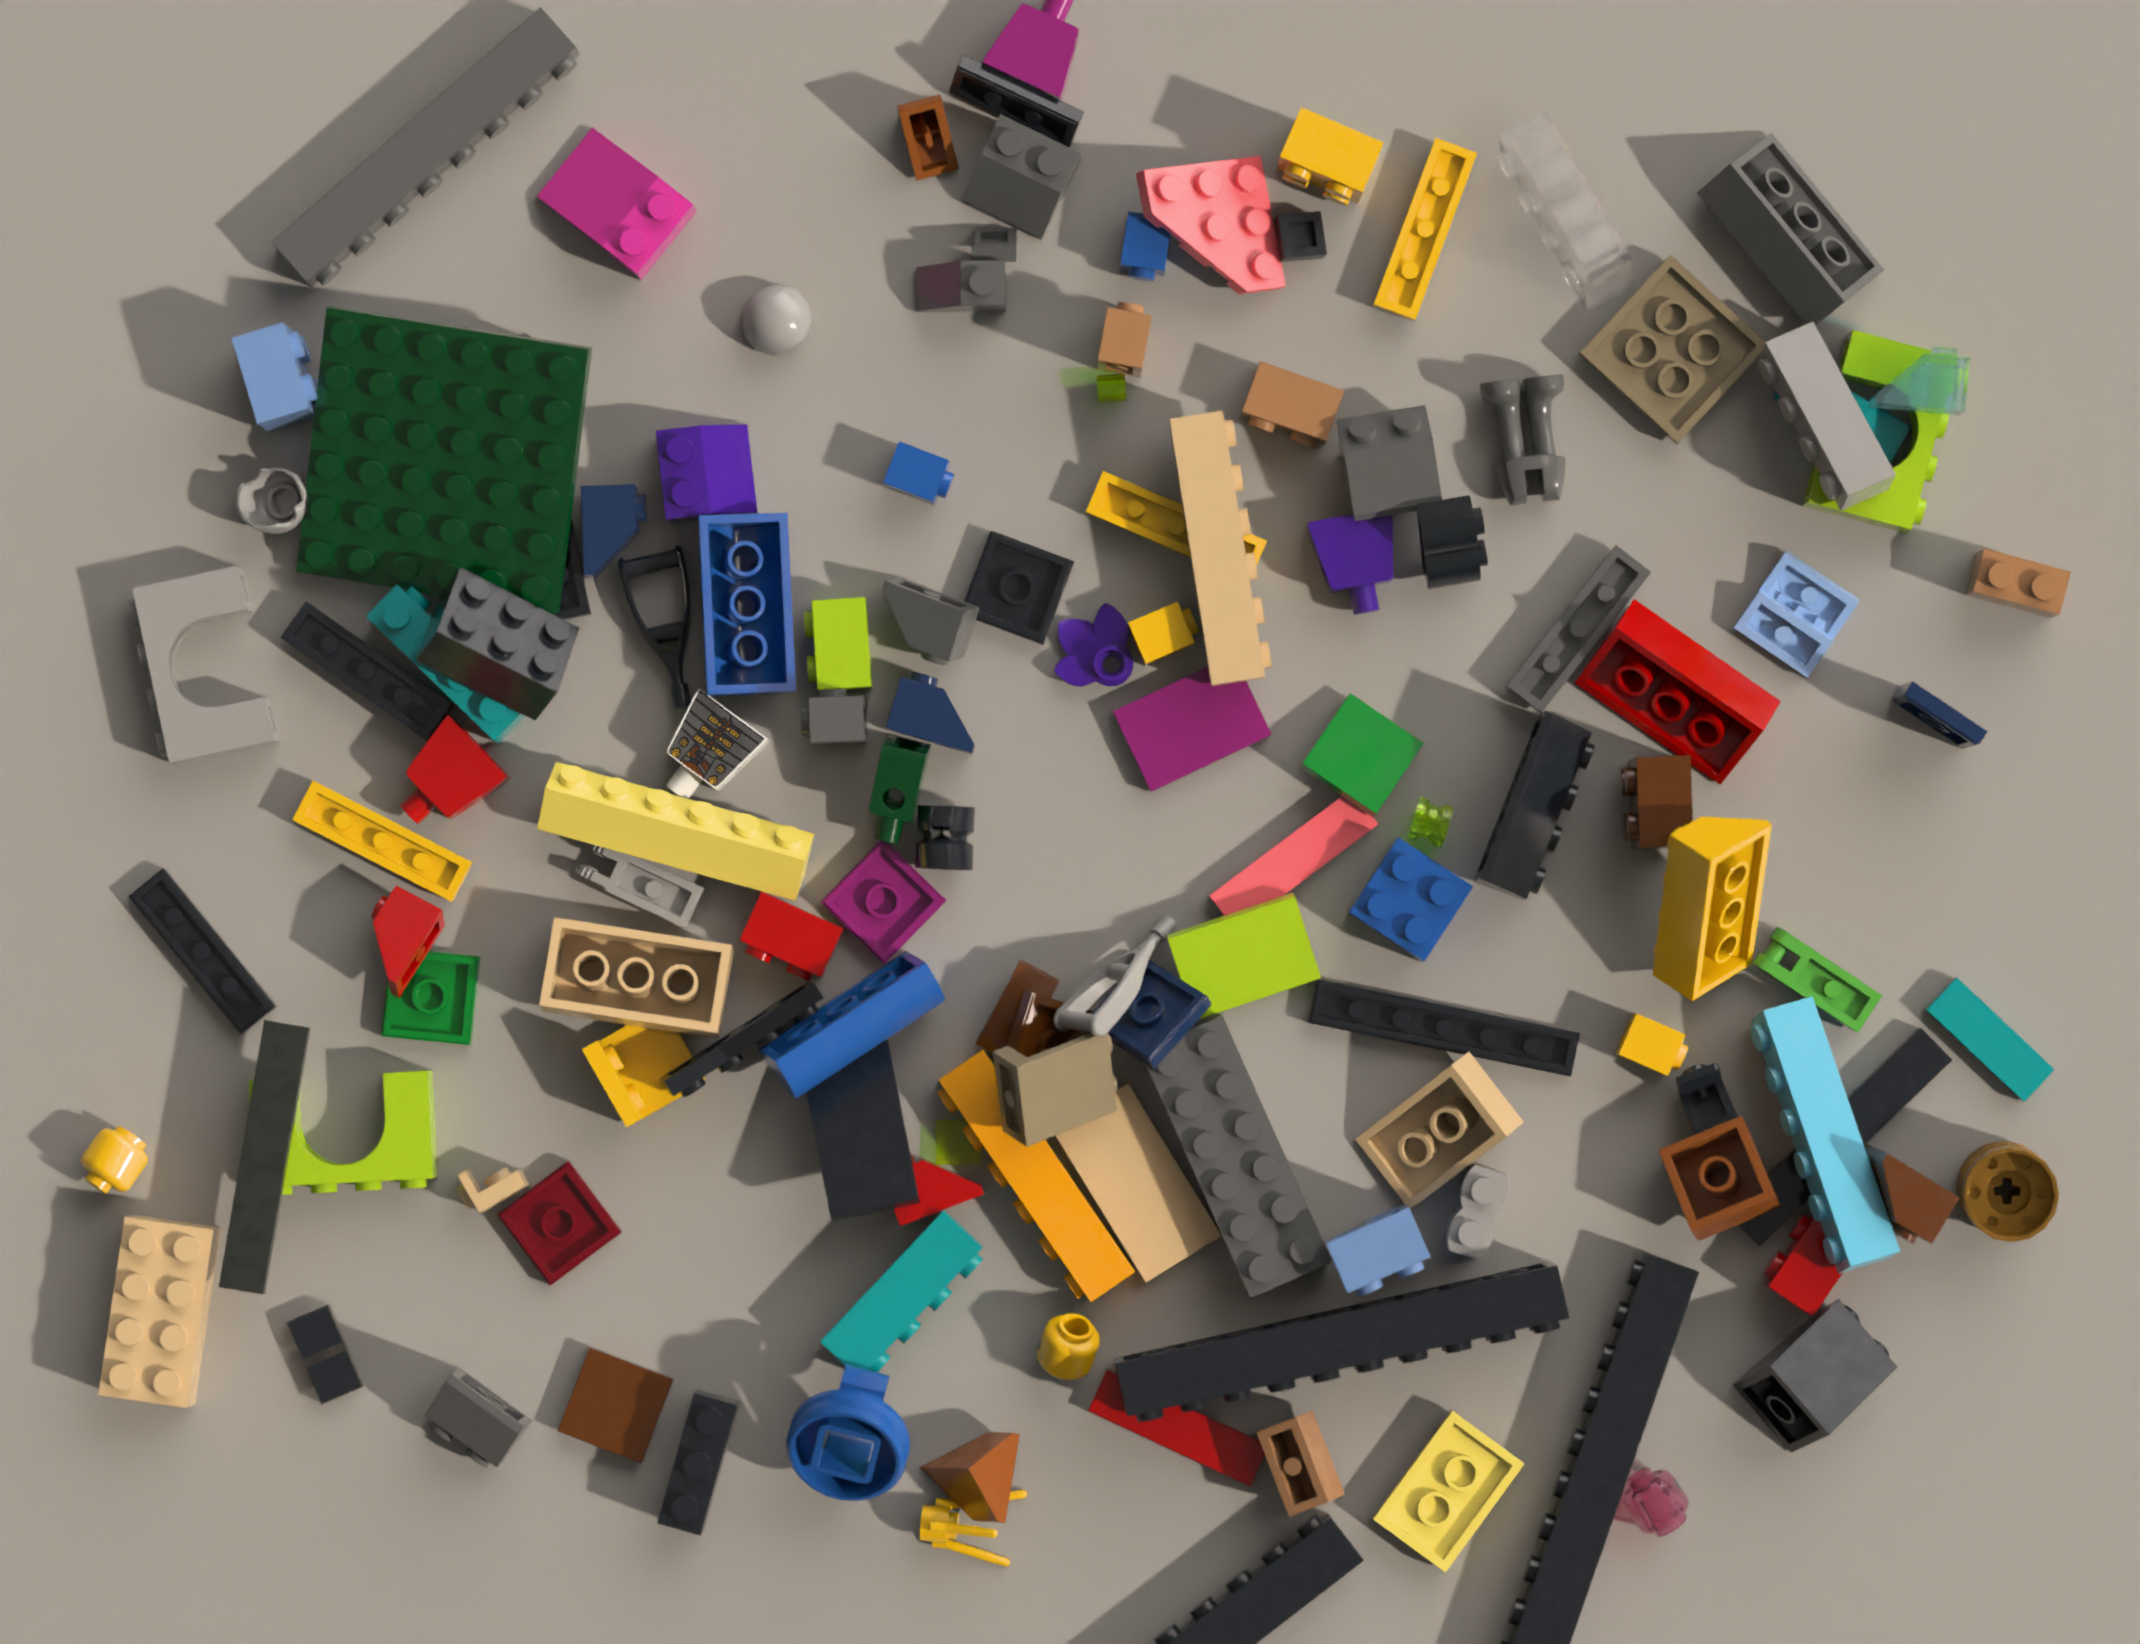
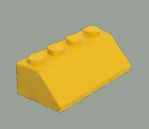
M1699 817L1688 825L1678 828L1670 835L1667 844L1668 857L1666 873L1663 877L1664 888L1661 909L1658 915L1659 927L1657 943L1654 948L1655 959L1652 975L1691 1001H1694L1752 964L1772 826L1766 820Z

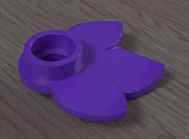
M1104 603L1098 610L1093 624L1080 619H1064L1059 621V641L1068 656L1064 657L1055 666L1054 671L1063 681L1079 687L1096 681L1101 685L1113 687L1121 685L1130 677L1133 670V658L1126 648L1129 638V627L1122 614L1114 606ZM1114 656L1119 660L1120 667L1116 672L1108 673L1103 669L1102 663L1106 657Z

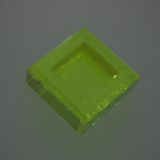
M936 1120L937 1165H981V1149L976 1151L962 1128L968 1125L966 1120Z

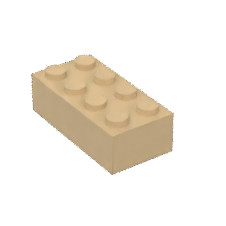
M554 917L539 1006L546 1013L720 1039L734 950L730 944Z
M139 1215L124 1217L98 1395L183 1408L195 1405L221 1227Z

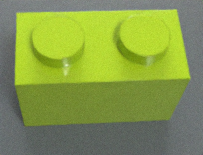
M865 597L812 600V611H804L806 638H814L815 655L807 656L809 683L817 682L818 691L829 689H872L867 599Z

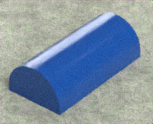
M788 512L697 516L706 696H755L795 692L796 676Z
M905 951L819 1007V1010L806 1020L793 1024L782 1031L778 1038L757 1049L784 1089L796 1100L945 1002V997L926 962Z

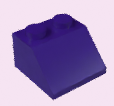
M747 424L698 425L656 430L665 516L670 524L696 521L699 515L758 513Z

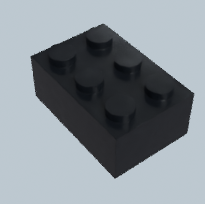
M460 567L439 595L416 661L536 721L558 692L579 627Z

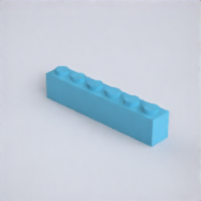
M1813 996L1763 1010L1751 1020L1753 1026H1751V1038L1755 1048L1759 1052L1762 1051L1768 1068L1765 1069L1766 1082L1770 1091L1773 1094H1777L1782 1110L1779 1113L1780 1123L1784 1133L1787 1136H1791L1797 1152L1794 1154L1795 1167L1799 1176L1802 1179H1806L1811 1193L1808 1199L1809 1208L1813 1218L1817 1222L1820 1221L1826 1237L1823 1240V1248L1828 1261L1831 1264H1835L1837 1272L1840 1274L1889 1259L1899 1253L1900 1249Z

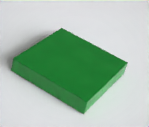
M1350 693L1300 768L1374 817L1424 743Z
M429 951L400 998L391 995L387 980L381 1036L471 1045L481 956Z

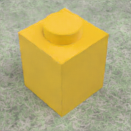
M1178 602L1128 622L1129 630L1145 666L1194 646L1195 641L1192 635L1199 633L1190 609L1187 608L1181 611Z
M1632 1013L1615 1054L1668 1076L1671 1068L1678 1071L1683 1063L1688 1050V1046L1682 1044L1686 1035L1640 1014Z

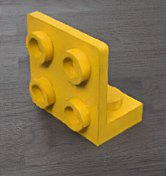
M626 1025L602 1040H597L582 1049L626 1127L632 1126L682 1097L681 1093L675 1096L669 1094L659 1078L693 1057L680 1033Z

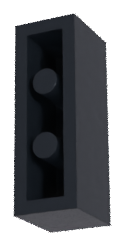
M698 1389L694 1392L657 1524L701 1536L705 1529L740 1401Z

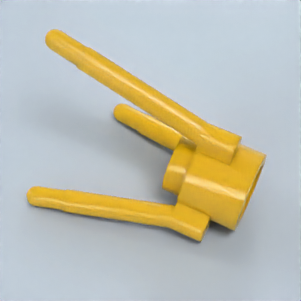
M1025 1490L1010 1491L1009 1501L1025 1498L1027 1492ZM936 1498L935 1506L923 1505L920 1521V1541L932 1542L933 1548L949 1549L1004 1567L1010 1565L1008 1558L951 1540H956L958 1534L995 1538L998 1534L995 1529L959 1524V1513L951 1512V1509H958L960 1507L952 1499Z

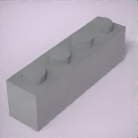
M1812 321L1765 342L1758 361L1760 374L1768 385L1773 384L1780 397L1778 400L1780 411L1788 423L1793 422L1801 436L1799 437L1800 448L1808 461L1814 460L1821 473L1819 478L1820 484L1826 497L1829 500L1834 499L1840 511L1887 491L1896 474L1814 322Z

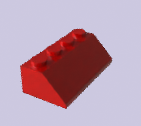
M1635 599L1610 630L1574 682L1678 756L1690 755L1691 765L1720 785L1762 734L1781 702Z

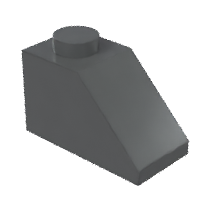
M1005 260L956 261L917 267V312L1006 311Z
M903 577L884 581L882 590L909 647L922 651L921 657L923 659L940 665H946L947 661L964 657L980 607Z

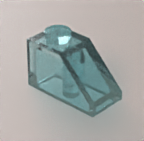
M1932 347L1931 354H1923L1870 398L1869 408L1948 415L1962 414L1966 410L1970 357L1958 356V349Z

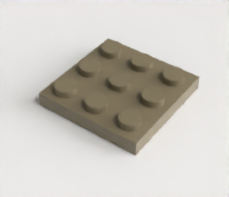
M1670 254L1582 349L1579 355L1677 445L1762 352L1765 341Z

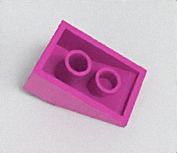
M593 127L537 195V198L640 280L644 278L697 212L690 201Z

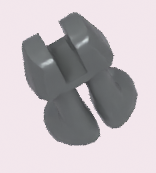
M1563 374L1531 377L1522 380L1532 438L1533 454L1525 455L1521 429L1519 379L1480 384L1483 400L1495 408L1499 420L1504 461L1495 465L1499 482L1510 506L1526 504L1525 470L1538 469V481L1544 502L1560 500L1566 463L1565 457L1557 456L1555 452L1551 425V403L1564 389Z

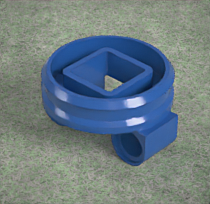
M846 1364L839 1389L818 1393L804 1401L796 1410L786 1438V1453L795 1473L815 1491L839 1500H866L886 1493L902 1477L909 1455L910 1437L902 1418L892 1407L883 1401L889 1375ZM826 1430H829L828 1438L825 1444V1448L823 1450L822 1446Z

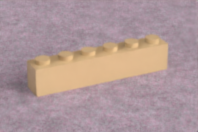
M1223 410L1169 419V426L1211 687L1263 679L1265 677L1264 668L1272 667L1268 641H1259L1257 624L1265 623L1261 596L1253 598L1250 580L1258 579L1254 552L1245 553L1243 536L1251 535L1247 508L1238 509L1236 491H1243L1244 487L1240 464L1231 465L1229 447L1237 446L1233 420L1224 421Z

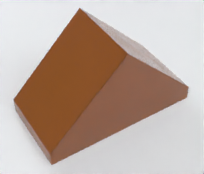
M941 95L897 105L916 181L959 170Z

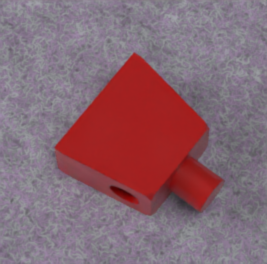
M448 715L407 768L405 774L418 788L400 804V807L417 824L423 821L436 807L447 818L453 819L507 783L511 777L453 717Z

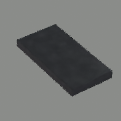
M887 1039L807 1092L832 1222L920 1203Z

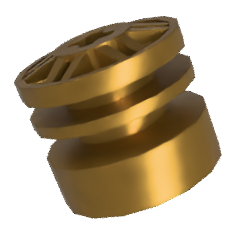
M2004 1140L1986 1143L1970 1153L1959 1169L1956 1183L1957 1196L1960 1197L1958 1200L1959 1205L1969 1220L1979 1230L1993 1239L2007 1242L2030 1239L2044 1230L2056 1213L2059 1191L2055 1175L2042 1158L2020 1143ZM2003 1178H2007L2016 1187L2015 1191L2007 1193V1199L2002 1200V1197L1994 1191V1186H2001Z

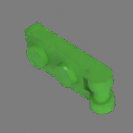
M1776 926L1769 937L1772 942L1764 954L1758 953L1752 964L1801 997L1808 998L1813 996L1816 1007L1855 1033H1858L1883 995L1785 930ZM1787 950L1798 957L1790 971L1779 964Z

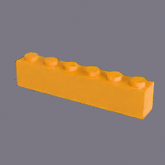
M984 1049L939 1079L943 1086L942 1089L937 1091L940 1099L951 1114L957 1110L961 1112L968 1123L967 1126L962 1128L964 1134L976 1151L985 1147L993 1159V1162L987 1166L1002 1188L1007 1184L1011 1185L1019 1199L1013 1202V1205L1027 1225L1035 1220L1044 1236L1038 1239L1039 1243L1052 1262L1059 1257L1069 1270V1273L1063 1276V1278L1078 1299L1086 1295L1089 1301L1092 1302L1135 1272V1269L1048 1142L1042 1140L1026 1147L1003 1132L995 1066Z

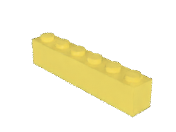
M558 762L555 763L545 787L537 826L538 830L796 901L805 875L814 833L800 830L794 826L774 823L756 818L750 814L738 813L713 806L707 802L695 801L670 794L664 790L648 788L627 782L621 778L605 776L584 770L578 766Z

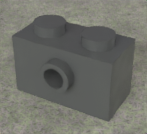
M846 689L819 690V697L809 698V708H801L802 735L810 737V743L813 746L868 744L866 699L863 696H846Z

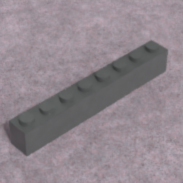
M540 7L271 242L310 286L313 287L318 282L322 286L327 284L340 273L342 267L339 264L351 253L355 256L362 254L375 242L376 238L373 234L385 223L389 227L398 223L409 212V208L406 205L420 194L424 198L436 190L443 182L440 176L452 165L460 168L467 163L476 153L474 146L486 135L489 139L499 135L510 123L507 117L517 108L521 107L523 110H526L538 101L544 93L540 89L553 77L559 81L569 74L577 65V62L574 60L579 55L576 46Z

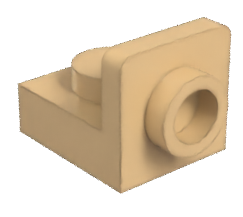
M505 1167L484 1180L488 1188L482 1191L471 1171L464 1170L457 1174L461 1184L456 1186V1189L469 1210L476 1207L479 1213H484L530 1186V1183L522 1170L510 1173L509 1169Z

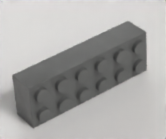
M1219 1015L1191 1028L1155 1069L1148 1065L1146 1066L1251 1299L1332 1262V1259L1223 1016Z

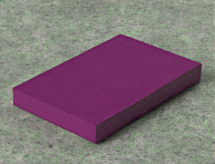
M1208 666L1113 711L1150 792L1272 735L1247 681L1211 687Z

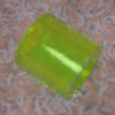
M1124 373L1096 376L1099 403L1127 401Z

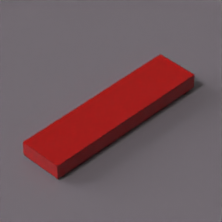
M1106 1370L1088 1411L1248 1486H1251L1265 1456L1259 1440L1197 1411L1181 1412L1179 1405L1163 1409L1164 1417L1150 1421L1137 1422L1136 1415L1127 1417L1118 1376L1109 1370Z

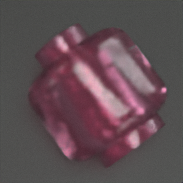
M1646 1467L1628 1478L1627 1484L1629 1488L1622 1497V1503L1643 1533H1656L1658 1537H1662L1673 1532L1687 1519L1685 1512L1688 1509L1689 1500L1668 1470L1651 1471L1649 1467Z

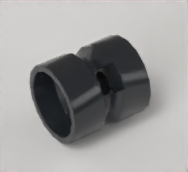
M918 805L917 830L923 834V839L916 843L915 868L973 870V845L967 841V836L974 833L975 807ZM942 827H949L950 840L940 839Z

